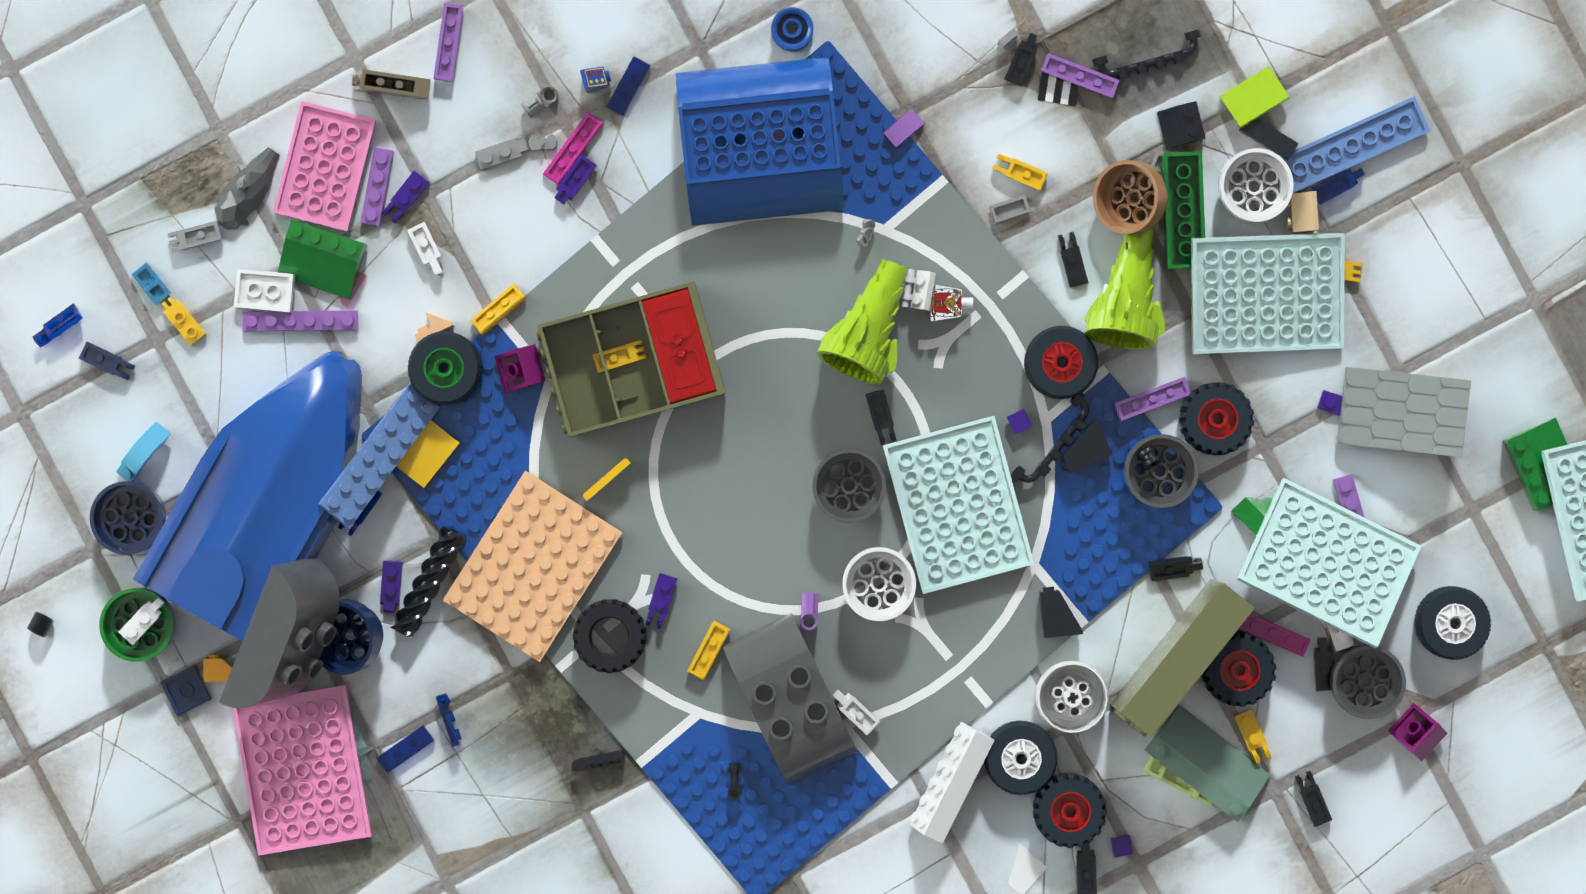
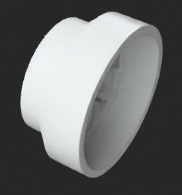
M1261 148L1247 149L1233 156L1224 165L1218 180L1219 197L1225 209L1235 218L1249 223L1264 222L1279 215L1289 204L1293 194V176L1287 163L1276 153ZM1250 163H1255L1258 166L1256 173L1249 171L1248 166ZM1234 172H1237L1241 175V181L1239 183H1236L1232 180V174ZM1267 172L1273 173L1275 177L1273 182H1268L1265 179ZM1250 182H1255L1258 185L1256 192L1249 190ZM1267 191L1274 193V201L1270 202L1266 199L1265 194ZM1233 192L1241 194L1240 202L1232 199ZM1250 201H1255L1258 204L1257 211L1249 209Z
M873 547L861 551L851 559L843 574L842 587L847 603L858 615L872 621H886L899 616L909 607L916 591V578L910 563L900 553L885 547ZM888 560L890 568L888 570H881L879 567L880 561ZM865 563L871 566L869 574H863L860 571V567ZM895 574H900L903 577V581L899 585H895L892 582V577ZM876 578L884 580V586L880 589L873 586V581ZM857 582L865 584V590L861 593L856 592L854 589ZM890 592H894L897 595V600L894 603H889L886 600V595ZM871 596L878 598V604L875 607H870L867 604V600Z

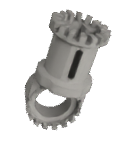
M552 86L544 87L534 95V98L526 104L522 103L521 106L526 110L525 112H527L528 116L532 118L533 114L542 108L545 109L558 100V91ZM549 89L555 92L553 100H546L544 97L545 92Z

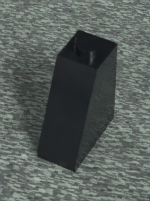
M1098 420L1092 421L1063 453V460L1060 462L1064 471L1068 470L1071 474L1113 455Z
M1054 586L1043 587V591H1039L1043 637L1052 638L1083 634L1082 628L1058 589L1054 590Z

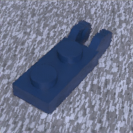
M86 341L78 358L126 380H129L130 376L117 370L119 364L129 369H134L135 365L123 360L122 357Z

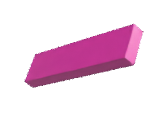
M587 112L543 175L559 185L604 123Z
M1250 614L1239 627L1241 631L1304 657L1311 640L1253 614Z

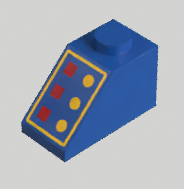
M604 67L580 70L584 89L587 93L609 87L608 82H611L609 70L605 71Z

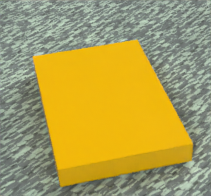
M430 420L396 466L425 488L460 442Z

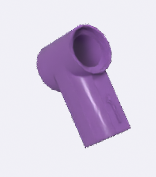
M802 593L800 622L805 630H813L817 626L819 593ZM807 616H811L815 620V624L812 627L804 625L803 621Z

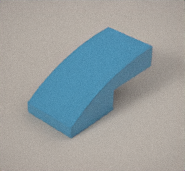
M147 262L131 274L155 305L171 294Z

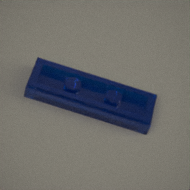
M633 56L606 107L624 116L651 65Z
M422 725L376 759L386 773H389L432 743L434 738L425 725Z

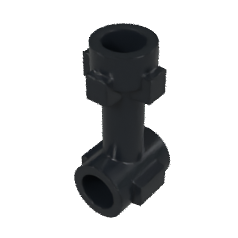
M729 763L727 772L731 773V788L728 790V795H730L732 800H737L742 795V790L739 788V772H742V767H740V763Z

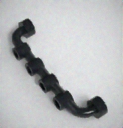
M1198 29L1184 33L1186 41L1190 40L1189 48L1112 70L1105 66L1106 63H1109L1107 55L1092 59L1093 66H1098L1102 74L1110 77L1118 76L1120 80L1130 77V72L1137 71V74L1148 72V67L1155 66L1156 69L1166 67V62L1174 61V64L1185 61V57L1192 55L1196 51L1198 46L1197 38L1201 37L1200 31Z
M1084 393L1072 397L1070 403L1075 407L1080 405L1082 408L1081 413L1073 420L1071 426L1061 435L1059 441L1050 449L1047 456L1038 464L1031 475H1025L1026 470L1019 465L1010 475L1015 482L1020 480L1024 483H1031L1036 481L1041 475L1045 477L1051 470L1049 464L1053 460L1057 462L1062 457L1063 453L1060 450L1064 445L1069 447L1074 442L1075 438L1072 435L1076 430L1081 432L1085 428L1087 423L1084 420L1089 414V405L1084 399Z

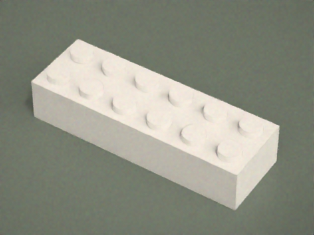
M963 722L957 726L954 731V737L951 743L947 745L942 760L939 761L937 770L930 779L925 794L920 798L916 812L911 816L910 825L929 838L940 843L944 842L995 741L994 739Z

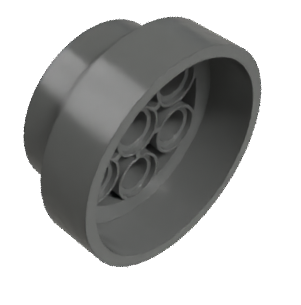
M1158 434L1141 439L1130 449L1124 462L1123 473L1128 490L1138 501L1151 507L1168 508L1183 502L1193 492L1198 481L1199 467L1194 452L1184 441L1171 435ZM1154 446L1156 454L1162 459L1159 465L1164 468V473L1160 477L1155 475V467L1150 470L1145 469L1142 474H1137L1135 471V466L1138 463L1144 465V462L1138 458V454L1148 447ZM1169 450L1175 452L1176 456L1173 461L1166 459V452ZM1178 467L1183 470V476L1179 479L1173 475L1174 470ZM1146 481H1150L1153 485L1152 490L1149 492L1143 489V484ZM1165 483H1169L1172 487L1169 494H1164L1162 491V486Z
M855 449L838 450L828 455L818 465L813 477V494L820 509L829 517L841 522H858L870 517L882 504L886 492V479L879 463L869 454ZM853 462H859L861 465L860 472L853 473L850 470V465ZM834 465L841 466L842 474L840 476L832 475L831 468ZM865 477L873 479L872 487L866 488L863 486L862 481ZM846 480L854 482L853 490L846 491L843 484ZM832 483L835 485L836 490L833 494L825 492L824 487L826 484ZM858 495H864L867 498L865 505L859 506L856 504V497ZM845 498L848 501L845 509L837 507L838 499Z
M1359 645L1348 649L1336 660L1330 675V688L1335 701L1344 711L1359 718L1376 719L1389 714L1399 705L1406 689V676L1401 663L1391 652L1381 647L1375 649L1369 645ZM1369 656L1372 659V663L1370 666L1365 667L1363 659ZM1348 664L1354 666L1352 674L1345 672V667ZM1381 668L1387 670V675L1384 678L1378 676ZM1367 675L1369 683L1366 686H1362L1360 680L1363 676ZM1346 683H1350L1352 686V690L1349 693L1343 692V686ZM1379 687H1383L1385 690L1382 697H1377L1376 690ZM1361 695L1367 696V702L1364 705H1360L1358 702V698Z

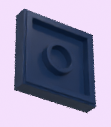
M196 665L160 682L177 716L212 699Z

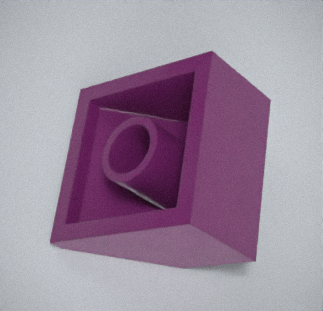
M536 344L495 356L505 393L546 381Z
M1415 703L1388 730L1392 736L1420 761H1423L1448 734L1438 722Z

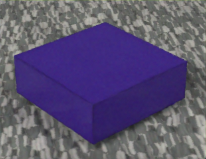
M1024 409L1007 417L1014 434L1032 426Z
M1130 835L1111 838L1114 857L1133 854Z

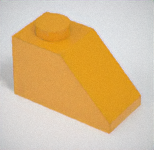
M208 654V658L203 659L204 682H227L233 664L226 657L220 658V654Z

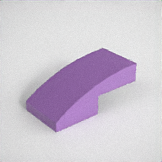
M911 109L883 134L896 148L925 123Z

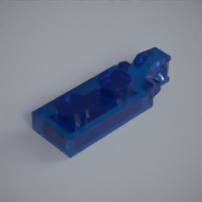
M1362 168L1353 173L1351 169L1344 170L1311 189L1317 192V200L1321 205L1355 187L1358 184L1356 179L1365 174Z
M73 303L43 324V329L32 336L35 343L41 348L83 319L78 307Z
M447 693L438 695L436 700L452 747L460 745L459 740H462L459 729H454L452 722L456 720L453 711H448L451 701Z

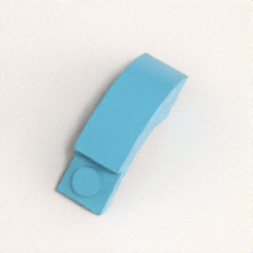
M155 422L128 451L116 472L126 481H135L143 467L164 445L171 433L158 422Z

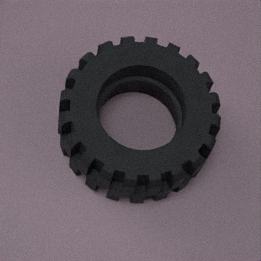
M604 599L591 604L579 615L574 625L573 640L575 651L579 655L578 657L589 668H593L598 672L613 673L629 668L639 659L645 648L647 630L644 620L635 608L617 599ZM605 618H615L621 621L628 632V640L625 647L614 654H606L599 651L592 641L594 626Z

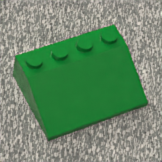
M291 220L283 245L278 273L295 274V282L350 299L368 245Z
M1556 418L1502 440L1533 511H1539L1553 505L1541 451L1568 445Z

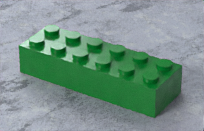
M1202 151L1162 153V179L1168 194L1167 206L1163 213L1165 269L1191 268V238H1205Z

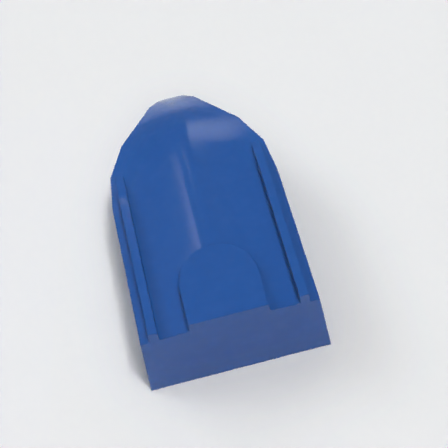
M331 351L325 353L281 382L223 427L201 457L133 580L243 642L271 567L310 557H318L338 521L318 503L356 454L360 428L362 388L360 365L355 360L345 359L341 352Z

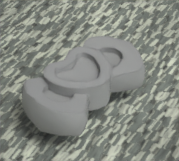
M550 134L547 138H538L532 135L529 138L528 145L532 151L542 149L554 150L557 146V139L553 134Z
M872 219L862 221L863 228L859 231L860 235L856 239L860 247H867L876 226Z

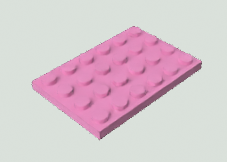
M301 101L273 213L348 232L376 120Z

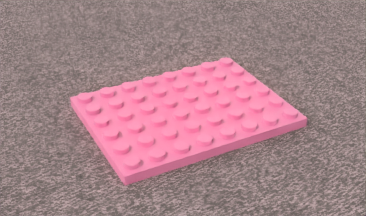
M347 685L299 692L246 708H233L258 856L372 836Z

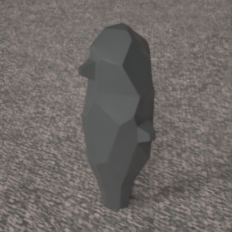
M271 148L265 149L251 160L248 165L240 164L239 169L241 172L223 188L214 209L218 223L225 229H238L240 225L248 226L247 217L260 207L271 186L274 170L280 156Z

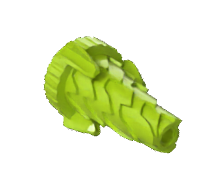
M1153 229L1140 234L1123 235L1122 245L1118 251L1115 266H1111L1109 282L1105 284L1104 292L1099 294L1085 316V322L1087 323L1085 335L1093 341L1121 349L1149 350L1157 345L1158 336L1165 332V320L1161 302H1151L1154 285L1151 284L1154 271L1152 265L1154 249H1152Z
M885 259L881 260L875 275L868 282L863 294L858 295L852 310L848 311L845 318L833 326L821 339V344L816 352L821 361L843 375L874 385L884 382L887 374L895 371L898 357V340H891L889 336L895 325L893 320L899 309V300L904 290L902 286L908 271L905 266H900Z

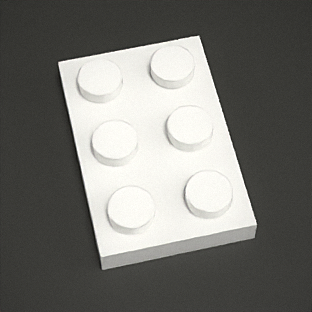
M237 269L234 307L292 313L295 274Z

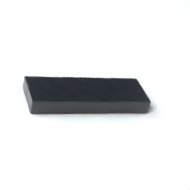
M1258 118L1239 129L1241 133L1286 160H1289L1299 144Z

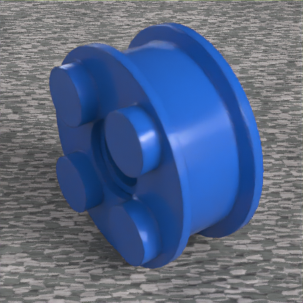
M796 7L785 8L779 11L772 21V38L783 50H801L812 39L813 22L804 10ZM789 25H796L798 31L795 34L788 33L787 27Z

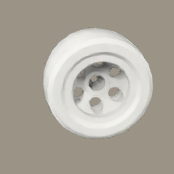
M1063 661L1048 668L1040 677L1036 687L1035 701L1040 716L1050 727L1065 733H1081L1095 726L1103 717L1108 704V690L1104 679L1092 666L1080 661ZM1071 679L1073 682L1072 686L1067 687L1065 681ZM1080 684L1086 685L1085 691L1079 690ZM1056 689H1061L1062 694L1060 696L1054 694ZM1070 693L1077 694L1075 702H1071V700L1068 702L1067 697H1070ZM1083 698L1089 699L1087 705L1082 704ZM1063 703L1065 705L1064 710H1058L1057 705ZM1074 707L1078 708V713L1075 715L1071 713V709Z

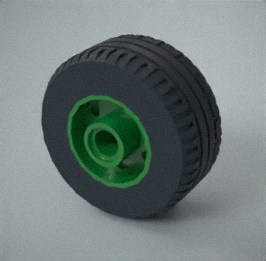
M440 331L422 338L413 348L408 360V376L413 388L421 397L436 404L450 405L459 403L474 393L481 381L483 364L479 351L470 340L454 332ZM444 363L449 365L447 373H443L441 370Z

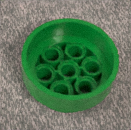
M127 589L114 595L104 606L99 621L100 635L105 646L117 657L132 662L149 660L160 655L170 645L176 629L175 614L169 602L151 589ZM158 597H161L165 604L159 609L162 612L159 618L164 620V627L158 628L155 622L136 644L131 646L119 633L121 629L118 627V621L123 619L127 623L148 601L153 603ZM129 602H132L135 605V610L133 613L127 610V604ZM148 635L155 637L154 645L148 644Z

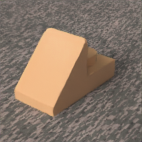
M426 313L432 327L429 328L426 325L419 328L415 337L419 342L427 335L445 331L453 327L454 324Z

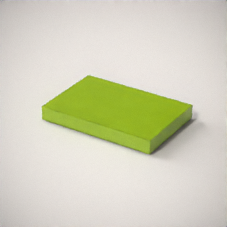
M1269 66L1220 95L1221 101L1240 129L1290 99Z

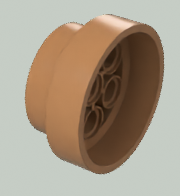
M1122 160L1109 165L1098 177L1093 192V204L1099 220L1109 230L1120 234H1140L1150 230L1161 219L1168 200L1167 189L1161 175L1154 167L1141 161ZM1144 212L1146 213V218H1145V220H1144V218H1143Z

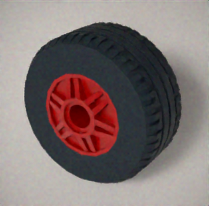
M1054 326L1045 329L1036 335L1027 347L1024 358V369L1027 379L1039 393L1054 399L1075 397L1084 392L1095 379L1099 365L1097 350L1091 339L1074 327ZM1059 357H1062L1066 362L1063 368L1057 365Z

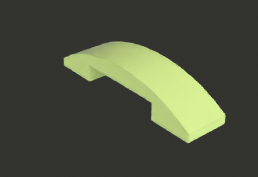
M1150 756L1143 769L1144 772L1211 806V801L1154 757Z

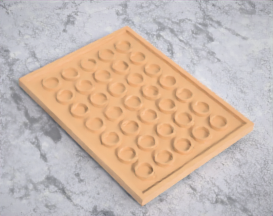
M525 471L445 595L443 601L540 662L623 532Z

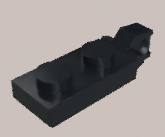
M1030 33L1027 41L1022 40L1018 45L1004 80L1022 87L1038 47L1034 45L1037 35Z
M1192 556L1149 561L1151 581L1189 577V574H1192L1193 571L1203 570V561L1201 557L1192 558Z
M1317 637L1318 648H1314L1313 652L1315 690L1328 691L1331 690L1330 675L1334 665V654L1332 647H1327V638Z
M1089 842L1081 846V850H1077V894H1097L1096 855L1094 850H1090Z

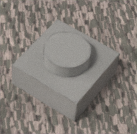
M1013 28L998 43L1002 48L1006 45L1008 47L1012 46L1017 41L1018 32Z

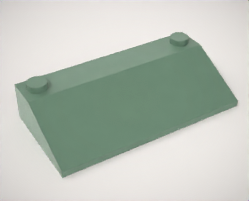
M1178 705L1145 748L1148 754L1237 822L1240 821L1270 777L1269 773L1180 705Z

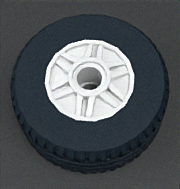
M1446 586L1433 590L1419 603L1420 605L1417 607L1414 619L1416 635L1423 647L1432 654L1450 660L1464 659L1479 651L1486 643V640H1488L1489 632L1491 631L1490 612L1485 602L1476 593L1462 587ZM1454 618L1455 625L1451 627L1450 621Z
M1017 720L1003 724L991 734L990 737L995 741L984 760V765L995 785L1010 794L1026 795L1039 791L1050 782L1056 771L1058 755L1052 738L1043 728L1032 722ZM1018 754H1025V759L1017 762L1016 756Z

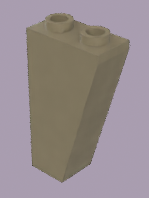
M365 69L357 71L356 75L352 77V86H355L354 91L416 99L429 98L431 79Z

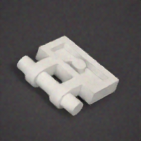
M908 269L907 276L905 277L904 293L901 295V307L909 308L911 301L910 308L929 311L936 273L917 270L916 277H914L915 270Z

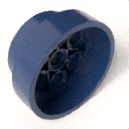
M122 481L107 486L96 496L90 509V526L97 541L109 551L123 555L136 554L151 548L166 521L165 507L159 495L149 486L135 481ZM121 495L127 497L126 505L120 504L119 498ZM141 496L145 497L147 500V503L144 507H141L138 504V500ZM111 510L116 513L114 521L108 518V513ZM130 512H133L136 516L133 523L127 520V515ZM148 514H152L155 518L152 525L146 521ZM118 528L124 530L123 538L117 537L116 530ZM138 529L144 534L142 540H138L135 537V532Z
M350 599L339 600V610L333 624L339 636L336 632L333 641L324 647L320 660L323 661V667L326 670L339 675H347L366 669L376 660L383 642V627L378 616L364 604Z

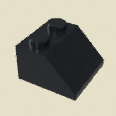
M1197 101L1157 112L1166 149L1202 141L1206 138Z

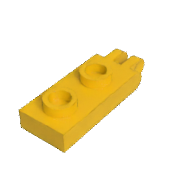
M170 296L167 299L172 304L171 306L165 301L161 303L166 309L164 314L190 346H192L205 336L206 332L179 300L175 302Z

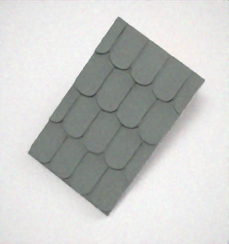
M1346 367L1337 443L1462 458L1471 380Z

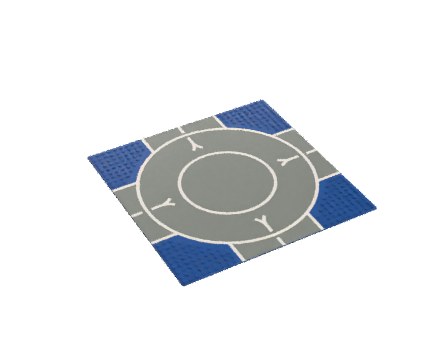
M829 41L822 44L806 59L829 57L845 210L692 226L683 162L525 295L527 299L485 335L479 334L471 341L479 351L482 359L483 372L481 381L474 393L467 399L450 405L437 404L440 408L431 420L460 442V444L426 487L420 486L397 466L392 471V474L439 529L442 526H450L466 535L464 544L458 549V552L466 561L474 552L525 471L623 532L545 655L747 894H768L954 736V731L961 722L969 724L1073 636L1043 637L1039 591H1043V587L1054 586V590L1058 589L1082 628L1150 571L1149 561L1164 559L1222 510L1220 502L1199 478L1188 498L1168 508H1156L1145 505L1130 493L1123 473L1124 462L1128 452L1141 439L1161 433L1144 413L1119 421L1113 404L1130 396L1098 359L1099 365L1095 379L1082 392L1085 394L1084 399L1089 405V414L1084 420L1087 425L1081 432L1076 430L1072 436L1076 440L1092 421L1098 420L1113 455L1071 474L1068 470L1064 471L1060 462L1063 460L1061 457L1057 462L1053 460L1049 464L1051 470L1045 477L1041 475L1034 482L1024 483L1020 480L1015 482L1012 479L1034 564L922 594L883 445L880 444L878 433L875 431L865 394L884 389L894 423L893 429L897 440L895 442L995 416L1010 475L1019 465L1026 470L1025 475H1031L1038 464L1047 456L1050 449L1059 441L1061 435L1071 426L1073 420L1081 413L1082 408L1080 405L1075 407L1070 403L1071 398L1054 399L1039 393L1027 379L1024 369L1025 353L1032 339L1043 330L1054 326H1071L914 140L909 136L895 148L883 133L896 123L897 120ZM801 128L794 129L793 137L801 139L804 136V131ZM742 134L735 137V143L738 145H743L746 142V137ZM719 136L715 140V144L718 147H724L727 143L726 138L723 136ZM872 219L876 225L872 238L867 247H860L856 239L860 235L859 231L863 228L862 221ZM882 259L905 266L907 269H914V277H916L917 270L935 272V285L962 289L963 298H973V309H962V317L930 322V309L927 311L910 308L911 301L909 308L901 307L902 299L900 297V306L893 320L895 325L889 336L891 340H898L897 365L895 371L887 374L884 382L881 384H868L843 375L826 365L816 355L823 336L840 320L844 319L848 311L852 310L858 295L863 294ZM694 281L726 394L573 437H568V434H564L561 423H564L563 415L559 416L556 404H559L558 397L553 396L551 386L554 385L553 379L548 378L546 367H549L548 361L543 360L541 348H544L543 343L538 341L535 332L538 329L537 325ZM536 344L546 381L505 393L495 356ZM1059 357L1057 365L1063 368L1066 362L1062 357ZM447 363L441 367L443 373L449 371ZM1024 409L1032 426L1014 434L1007 417ZM384 416L363 432L362 438L365 441ZM889 428L881 429L885 438V445L894 443L890 438ZM1064 445L1060 451L1064 453L1069 447ZM855 449L869 454L879 463L885 475L886 492L882 504L870 517L858 522H841L829 517L820 509L813 494V477L818 465L824 458L838 450ZM1169 450L1166 452V459L1173 461L1176 456L1175 452ZM624 458H628L631 464L590 500L587 501L583 497L587 490ZM853 462L850 465V470L853 473L860 472V463ZM1138 463L1135 466L1137 474H1142L1145 471L1142 463ZM834 465L831 468L832 475L840 476L842 474L841 466ZM1160 465L1156 466L1154 469L1155 475L1158 477L1162 476L1164 468ZM1179 467L1176 468L1173 472L1174 477L1177 479L1181 478L1183 470ZM865 477L862 481L863 486L866 488L872 487L873 479ZM846 480L843 484L846 491L853 490L855 486L852 480ZM1150 481L1144 482V491H1151L1153 488ZM828 483L825 485L824 490L827 494H833L836 487L834 484ZM1165 483L1162 486L1163 493L1169 494L1171 492V485ZM864 495L856 497L857 505L863 506L866 504L867 498ZM845 498L837 500L838 508L845 509L847 507L848 501ZM873 547H885L900 553L910 563L916 578V591L909 607L899 616L886 621H872L858 615L849 606L843 593L842 580L848 563L861 551ZM885 559L880 561V569L888 570L890 562ZM867 563L863 564L860 567L861 573L869 574L871 566ZM659 573L678 578L661 630L657 629V622L661 614L653 612L651 624L649 626L645 625L647 641L644 651L632 666L620 672L607 673L595 671V669L589 668L583 660L581 661L574 648L573 632L579 615L588 606L604 599H617L635 608L639 615L642 616L645 624ZM895 574L892 577V582L895 585H899L903 581V577L900 574ZM876 578L873 581V586L877 589L882 588L884 580ZM857 582L854 586L855 591L858 593L863 592L865 584ZM894 592L888 593L886 595L887 602L894 603L897 600V595ZM802 593H819L818 623L813 630H805L801 626ZM875 596L869 597L867 604L870 607H875L878 604V598ZM792 613L836 706L839 701L833 694L838 689L844 695L847 693L853 695L880 720V723L867 736L839 710L858 752L788 785L738 684L724 652L723 645ZM807 616L803 621L806 627H812L815 624V620L811 616ZM615 618L600 620L592 631L593 644L599 651L606 654H614L621 651L628 640V632L625 625ZM713 621H716L731 630L705 679L702 680L690 674L687 670ZM729 763H740V767H742V772H739V788L742 790V795L737 800H732L730 795H728V790L731 788V773L727 772Z

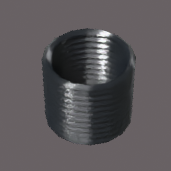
M35 612L27 629L36 635L46 637L54 621L42 613Z

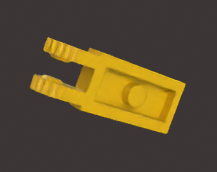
M1001 154L997 155L996 158L1002 162L1009 163L1010 166L1006 170L1001 166L993 165V170L1041 191L1048 175L1047 172L1017 159H1011Z
M1248 709L1235 715L1234 719L1257 765L1261 763L1260 757L1255 750L1259 747H1262L1267 760L1272 759L1253 710Z

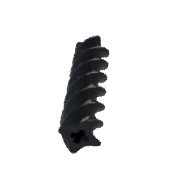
M442 526L438 534L439 541L433 543L430 547V557L423 561L421 574L412 582L413 591L404 597V608L395 614V625L390 628L400 632L405 637H414V633L419 630L422 624V617L429 611L431 600L438 594L440 583L447 577L449 566L455 561L458 549L462 547L466 540V535L450 526Z

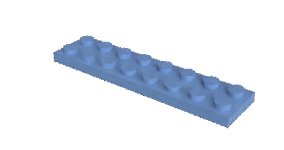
M1414 96L1296 149L1289 160L1281 158L1291 170L1294 193L1430 132V129Z
M409 383L318 505L346 528H350L440 407L436 403L421 397L412 384Z

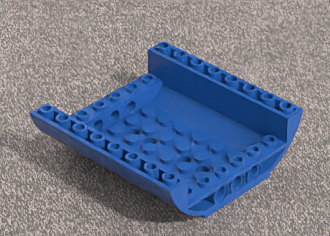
M829 57L676 73L679 120L692 226L845 210ZM801 128L804 131V136L801 139L794 138V129ZM777 130H781L785 134L784 139L781 141H776L773 137L774 132ZM739 134L746 137V142L743 145L735 143V137ZM719 136H723L727 140L724 147H718L715 144V140Z

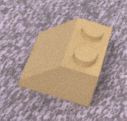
M1317 192L1292 194L1291 200L1286 207V210H1289V218L1286 219L1287 229H1290V233H1305L1319 230Z

